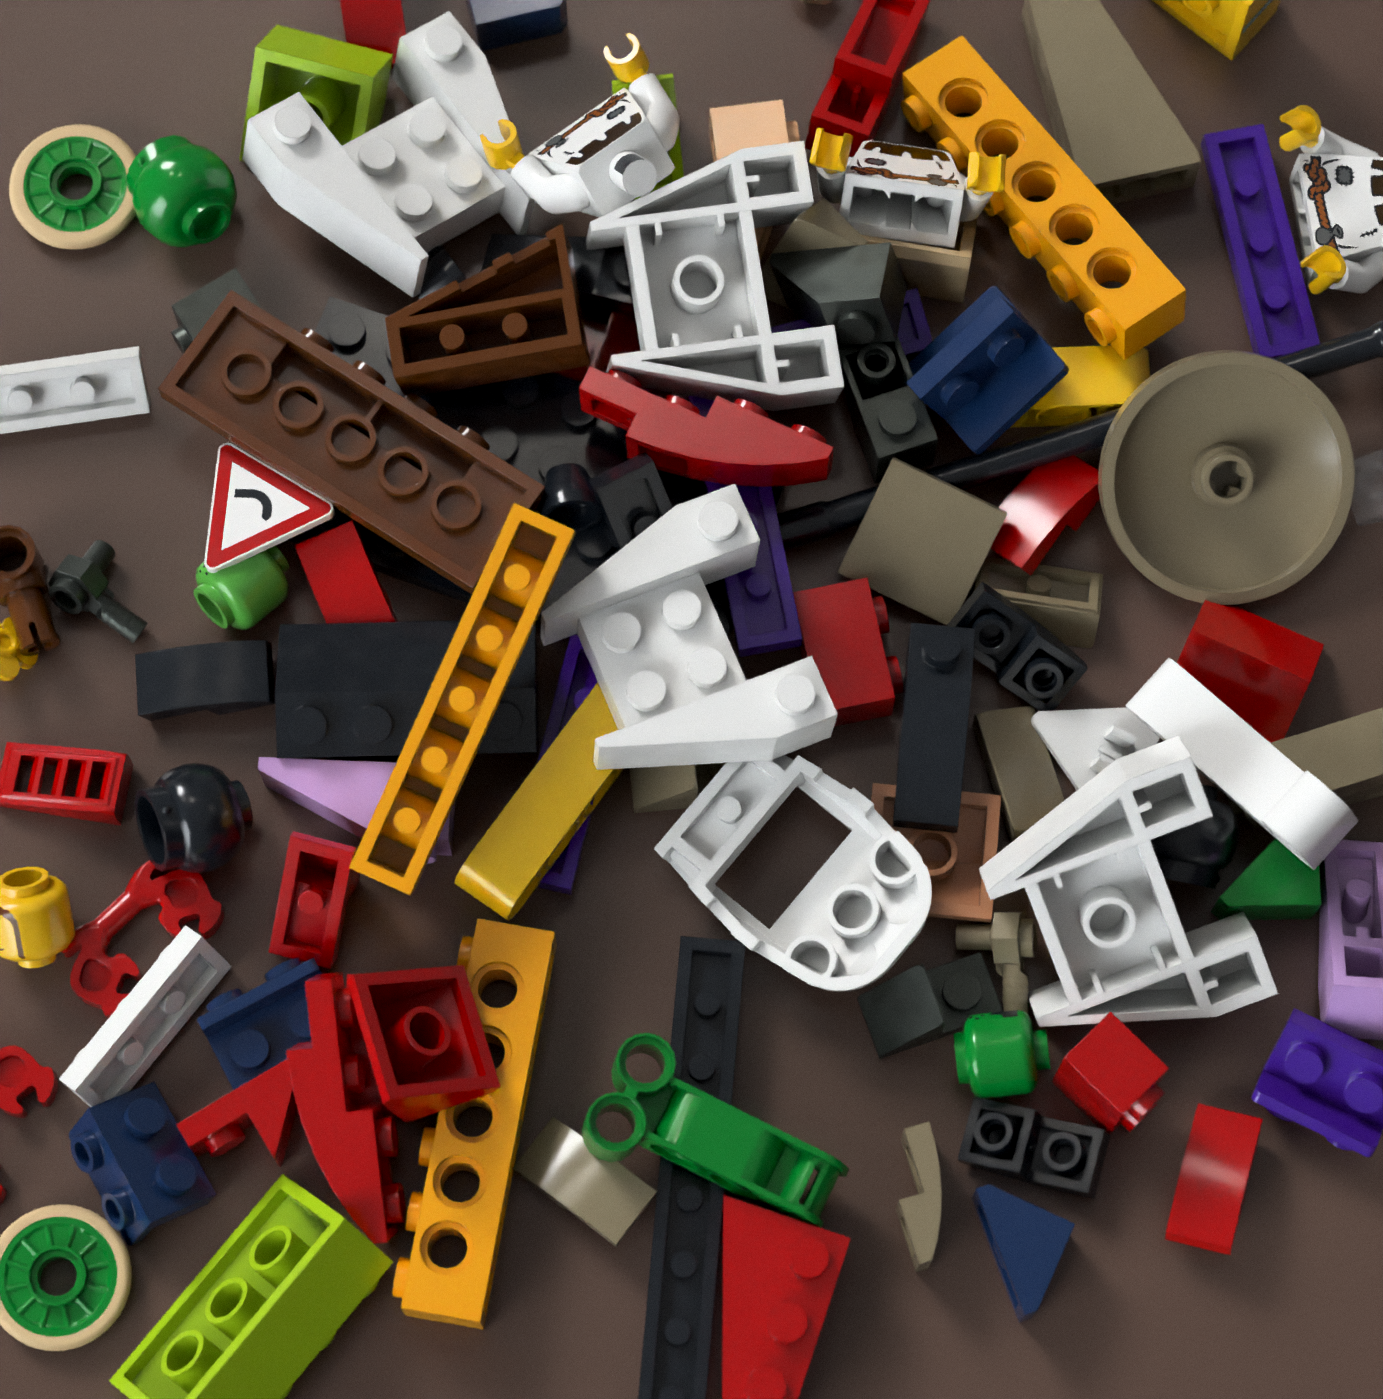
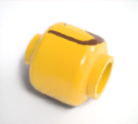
M21 867L7 871L0 876V956L7 960L17 961L24 968H40L51 964L56 960L57 954L66 949L75 938V926L68 888L63 881L56 876L49 875L48 871L44 868Z

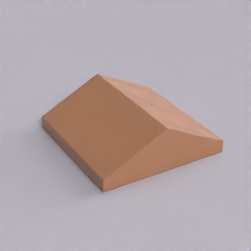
M873 783L871 802L874 803V809L892 827L896 785ZM962 791L957 833L892 827L895 831H899L917 850L929 871L932 897L928 917L991 923L993 899L990 900L979 868L997 854L1001 795Z

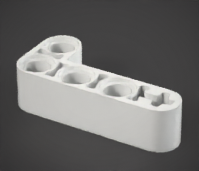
M1168 658L1125 705L1163 741L1179 736L1191 755L1196 770L1312 870L1318 867L1358 822L1352 810L1333 791L1307 770L1303 772L1171 658Z

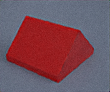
M1205 600L1177 664L1268 742L1272 743L1284 739L1311 682L1324 644L1235 605H1220Z
M464 965L353 974L347 979L383 1105L405 1123L493 1093L501 1087Z

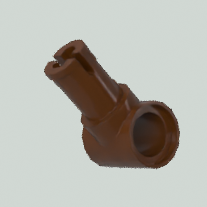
M13 525L0 526V562L10 553L21 552L27 554L26 560L20 568L10 572L0 571V605L8 608L19 642L20 653L23 656L41 654L35 638L36 633H38L41 643L44 644L45 650H52L60 644V638L55 631L44 598L48 591L45 580V562L28 532L21 527Z

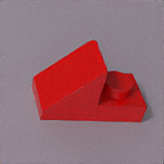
M295 831L292 832L289 838L269 953L292 959L299 958L303 962L314 958L318 966L331 969L338 955L348 900L360 880V873L349 868L357 851L356 847Z
M287 1059L176 1124L189 1148L197 1158L206 1152H209L211 1157L228 1152L246 1138L243 1130L254 1124L279 1167L282 1166L297 1111Z

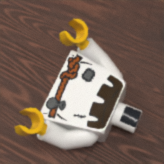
M626 34L633 50L625 58H614L608 46L604 48L605 58L616 78L622 82L631 83L628 90L622 88L530 152L527 156L522 152L515 125L506 119L498 121L501 135L505 140L504 142L492 143L486 136L480 135L489 165L499 170L511 168V178L542 209L551 214L583 212L601 217L628 204L637 197L649 194L655 185L670 175L675 168L667 152L674 147L680 125L679 115L655 74L646 73L649 68V61L638 38L633 34Z
M1300 105L1280 116V121L1287 123L1293 130L1280 136L1279 144L1284 151L1291 152L1300 147L1304 152L1303 154H1298L1289 182L1303 258L1300 265L1302 268L1304 267L1307 286L1311 293L1315 295L1322 293L1327 288L1361 294L1366 293L1383 280V157H1380L1378 153L1325 129L1321 126L1320 118L1313 108L1307 105Z
M817 128L809 163L816 166L820 194L829 202L841 203L839 213L860 235L955 248L959 221L967 222L974 220L983 211L993 192L1004 191L1005 154H1000V156L984 157L980 156L979 152L969 153L968 176L965 177L958 172L951 154L945 151L869 140L862 142L854 157H849L853 141L851 134L844 133V136H838L823 131V128Z

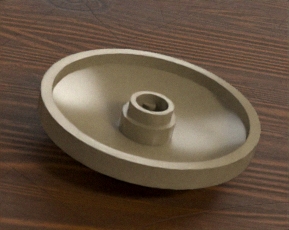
M1217 350L1185 357L1160 369L1141 383L1120 407L1110 425L1102 447L1098 470V488L1104 519L1113 539L1126 558L1146 578L1162 589L1187 600L1204 603L1207 600L1220 605L1243 604L1268 598L1296 584L1309 574L1324 559L1341 534L1351 507L1355 480L1354 458L1350 439L1341 417L1327 396L1307 377L1286 364L1264 355L1237 350Z

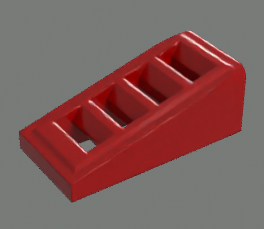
M7 742L0 770V807L121 826L134 764L129 755L125 753ZM21 760L33 762L27 793L15 792ZM46 764L57 766L51 795L40 794ZM70 768L80 770L75 797L64 796ZM94 772L104 773L99 799L89 798Z

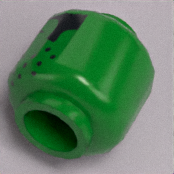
M1022 1010L971 1015L965 1021L964 1031L954 1033L959 1084L969 1083L971 1091L979 1098L1031 1093L1038 1084V1070L1051 1069L1047 1031H1033L1031 1018Z

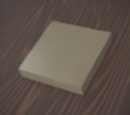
M893 457L837 573L852 580L868 578L870 589L948 625L962 607L1007 516V511Z

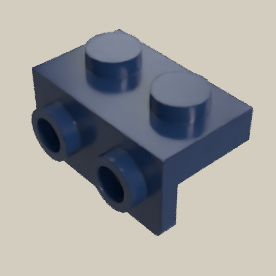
M155 1082L88 1108L69 1132L71 1152L77 1166L83 1172L89 1174L102 1198V1209L106 1220L115 1230L120 1231L128 1246L142 1241L154 1227L207 1205L216 1195L195 1154L189 1148L178 1129L177 1122Z

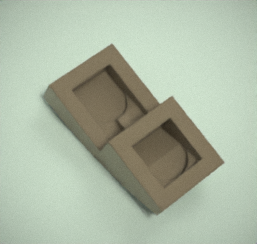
M554 1117L550 1119L512 1168L515 1173L563 1210L567 1209L615 1247L619 1245L657 1195L655 1189L619 1162H607L596 1158L588 1151L580 1134Z
M930 1121L904 1128L900 1139L918 1194L900 1199L896 1207V1213L915 1273L928 1269L932 1262L941 1220L942 1190L940 1166Z

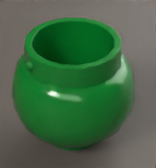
M177 135L162 137L147 145L133 160L126 178L128 191L132 195L135 212L141 225L161 243L174 247H190L206 244L217 239L230 223L238 196L234 176L228 165L212 150L204 146L194 145L187 138Z

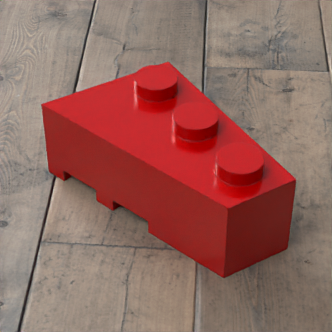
M723 1195L722 1399H799L851 1238Z

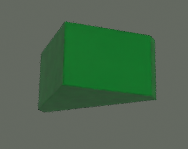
M1275 838L1218 898L1211 913L1219 920L1242 911L1248 920L1312 919L1321 906L1319 865L1315 870H1312Z

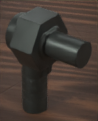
M96 540L82 558L68 554L48 582V585L51 587L49 589V596L53 603L61 610L70 614H78L82 610L90 611L103 623L134 643L148 623L115 601L113 592L106 588L109 581L102 573L115 557L113 547L105 541Z

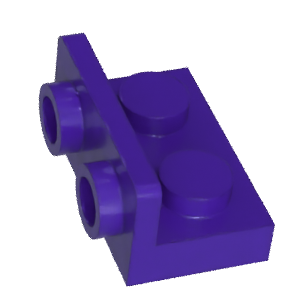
M1294 1008L1261 1070L1251 1098L1254 1102L1264 1106L1273 1116L1285 1121H1294L1325 1136L1331 1144L1340 1149L1355 1151L1365 1157H1372L1383 1131V1051Z

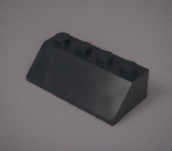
M461 620L280 624L275 686L277 758L400 755ZM536 623L477 754L537 752Z

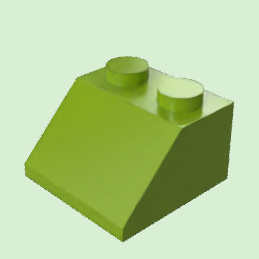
M277 24L255 47L239 160L243 161L248 119L300 92L342 146L379 126L385 107L393 54Z

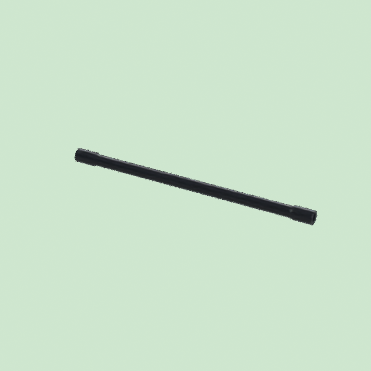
M1383 320L1374 323L1369 328L1273 359L1286 364L1311 380L1376 358H1383ZM1120 408L984 451L981 454H974L924 470V472L965 491L1103 446L1110 425ZM879 485L831 501H818L777 514L784 551L829 538L840 530L861 524Z

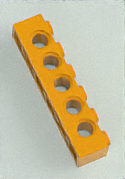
M962 35L902 73L904 100L901 101V108L907 121L917 132L921 133L925 130L937 143V150L951 154L958 172H962L965 177L968 176V158L971 152H979L980 156L991 157L997 154L1011 156L1006 158L1004 191L993 192L983 210L990 216L998 214L1010 228V236L1020 253L1027 259L1035 257L1045 268L1047 279L1054 292L1064 302L1072 300L1083 312L1086 326L1099 344L1102 346L1110 344L1121 358L1126 360L1184 321L1185 287ZM960 113L973 114L972 116L965 118L955 116ZM1032 196L1047 198V200L1041 202H1032L1026 199ZM1078 238L1086 242L1079 245H1069L1063 241ZM1107 281H1116L1123 284V286L1109 289L1100 284Z
M513 503L349 867L350 869L408 895L415 891L576 535L575 530Z
M477 918L474 937L464 935L462 937L457 965H464L487 1043L496 1044L505 1052L503 1062L496 1068L501 1087L493 1093L439 1111L436 1128L426 1126L424 1129L418 1165L428 1167L423 1193L413 1191L411 1194L405 1226L406 1231L415 1232L411 1258L399 1257L392 1291L393 1297L402 1298L401 1309L405 1316L484 1330L514 1174L512 1168L516 1163L557 948L554 931ZM496 980L508 981L517 989L514 1000L502 1008L490 1007L481 1000L484 988ZM470 1107H482L492 1114V1123L489 1129L476 1137L465 1136L456 1129L459 1115ZM458 1171L472 1172L480 1179L477 1193L465 1202H454L443 1193L444 1184L448 1177ZM449 1235L460 1237L467 1243V1253L460 1264L452 1268H442L431 1261V1250L437 1240Z

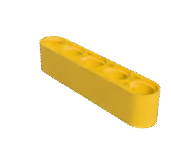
M598 682L478 842L455 878L454 884L508 921L523 907L586 818L593 812L623 771V769L596 770L593 762L595 739L618 730Z

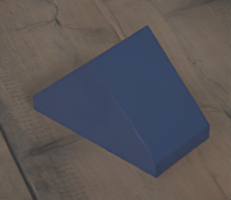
M466 0L477 46L481 51L560 34L568 24L566 0Z
M990 1184L976 1188L971 1199L1020 1323L1031 1319L1037 1312L1075 1224Z

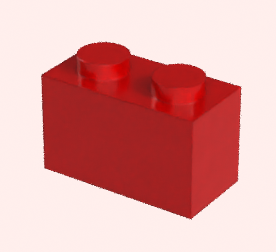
M868 578L793 592L802 635V646H799L801 658L813 657L838 713L834 727L892 715L895 694L903 693L902 675L896 655L885 656L881 635L889 633L887 610L882 596L872 597Z
M1110 1011L1063 1058L1052 1083L1098 1128L1105 1129L1111 1135L1121 1124L1131 1132L1157 1106V1102L1165 1094L1158 1084L1169 1068Z

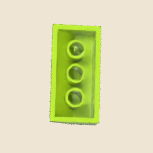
M282 1174L109 1381L129 1399H284L289 1394L294 1382L317 1354L332 1342L336 1331L359 1303L374 1291L380 1278L392 1265L393 1261L346 1218Z

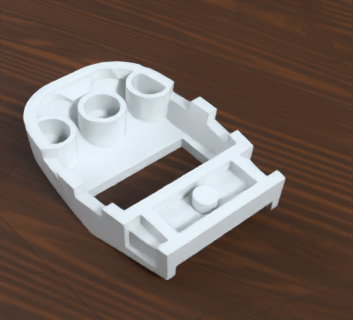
M783 755L766 761L725 763L654 848L664 860L672 865L686 881L693 893L728 928L736 939L751 951L757 952L804 982L828 991L845 992L856 990L882 977L919 935L930 910L932 897L931 879L929 871L917 850L899 831H895L874 809L873 802L854 787L849 789L823 773L821 768L799 755L794 760ZM798 787L848 827L851 832L774 925L768 929L718 888L715 883L792 791Z

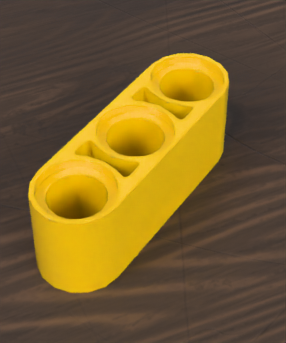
M1111 345L1053 347L1052 349L1069 367L1068 374L1010 428L1064 426L1120 408L1130 394L1150 377L1148 350L1142 348L1126 360H1123Z

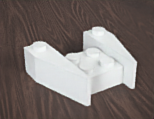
M450 11L400 37L392 79L412 102L414 107L342 146L300 92L249 118L245 136L243 161L279 206L412 298L421 292L429 257L427 253L430 250L446 243L497 213L503 216L517 235H523L527 232L535 202L511 178V168L505 170L495 169L486 160L480 135L483 134L492 143L504 142L505 140L501 135L498 121L500 119L509 121L486 56Z
M804 141L740 149L590 222L586 238L587 250L624 246L640 351L611 355L606 373L611 369L622 371L638 380L642 387L710 400H715L716 396H719L730 402H734L735 399L754 401L762 409L770 411L836 402L844 388L835 326L828 325L776 333L771 332L755 228L793 223L797 216L812 207L814 199Z
M736 484L674 506L542 612L540 638L544 646L575 634L578 635L618 728L614 732L595 739L593 762L596 770L773 760L830 738L838 713L813 657L809 656L746 680L705 587L707 584L755 567L760 538Z
M1179 736L1116 759L979 868L990 900L1025 887L1058 973L1059 981L1032 990L1028 994L1039 1027L1097 1024L1110 1011L1121 1022L1217 1017L1278 994L1258 937L1243 911L1187 933L1184 932L1150 840L1202 821L1213 815L1192 757Z

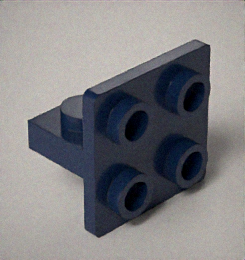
M991 286L909 363L913 376L906 383L920 400L947 421L974 453L981 454L1069 372V367L998 287Z

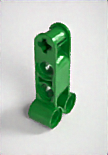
M640 1033L625 1040L617 1052L611 1070L612 1082L617 1092L606 1093L597 1098L589 1108L583 1124V1142L591 1154L607 1162L622 1161L632 1155L639 1145L767 1210L820 1228L823 1227L824 1223L820 1219L822 1211L838 1178L846 1177L849 1172V1168L843 1162L673 1077L676 1066L675 1054L669 1043L660 1036L651 1033ZM643 1053L650 1055L659 1064L661 1076L651 1083L638 1082L630 1077L627 1072L626 1060L634 1054ZM607 1112L622 1114L631 1125L632 1134L630 1138L618 1143L605 1140L597 1130V1118ZM815 1169L817 1175L801 1205L799 1200Z

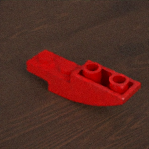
M591 366L579 387L581 411L628 431L626 433L627 458L631 459L646 452L654 461L656 468L661 471L695 480L725 485L736 484L737 486L768 487L799 485L827 480L832 470L834 447L826 444V439L820 433L803 425L794 424L789 428L768 418L769 415L764 409L744 399H735L734 402H730L716 396L707 416L704 417L700 415V411L695 405L681 397L667 395L663 399L643 390L638 380L622 371L611 369L608 373H604Z
M343 972L318 974L305 981L311 1041L297 1043L286 1050L292 1090L310 1146L330 1187L351 1218L374 1244L387 1243L398 1232L397 1223H404L406 1219L402 1183H393L390 1157H397L399 1150L397 1124L394 1117H385L382 1101L357 1103L356 1094L364 1093L365 1070L361 1054H352L349 1028L356 1027L358 1023L349 988L344 986Z

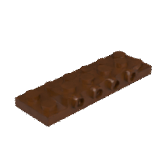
M230 290L158 387L161 398L268 466L331 502L333 507L465 591L473 594L513 503L535 511L546 492L545 486L488 451L490 449L489 443L472 429L460 425L455 430L437 419V411L421 397L413 393H407L403 398L384 386L386 384L384 377L368 364L355 360L351 365L333 354L334 347L317 332L309 328H303L301 332H298L238 293Z

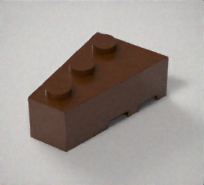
M563 223L545 232V238L511 255L508 252L494 259L492 266L460 283H457L455 280L385 317L393 375L404 396L407 393L424 396L591 365L572 247Z

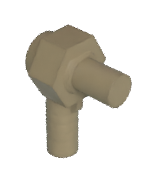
M994 912L993 924H957V950L993 951L996 972L1003 977L1002 1010H1022L1029 1015V976L1024 971L1025 957H1036L1038 926L1036 918H1025V912Z

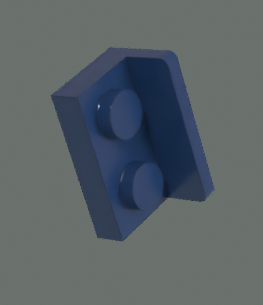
M293 958L275 966L265 974L264 977L267 982L244 994L241 989H233L219 995L206 1005L208 1013L197 1019L233 1090L286 1060V1050L300 1042L311 1041L305 981L315 975L322 974L314 958L301 963L299 958Z

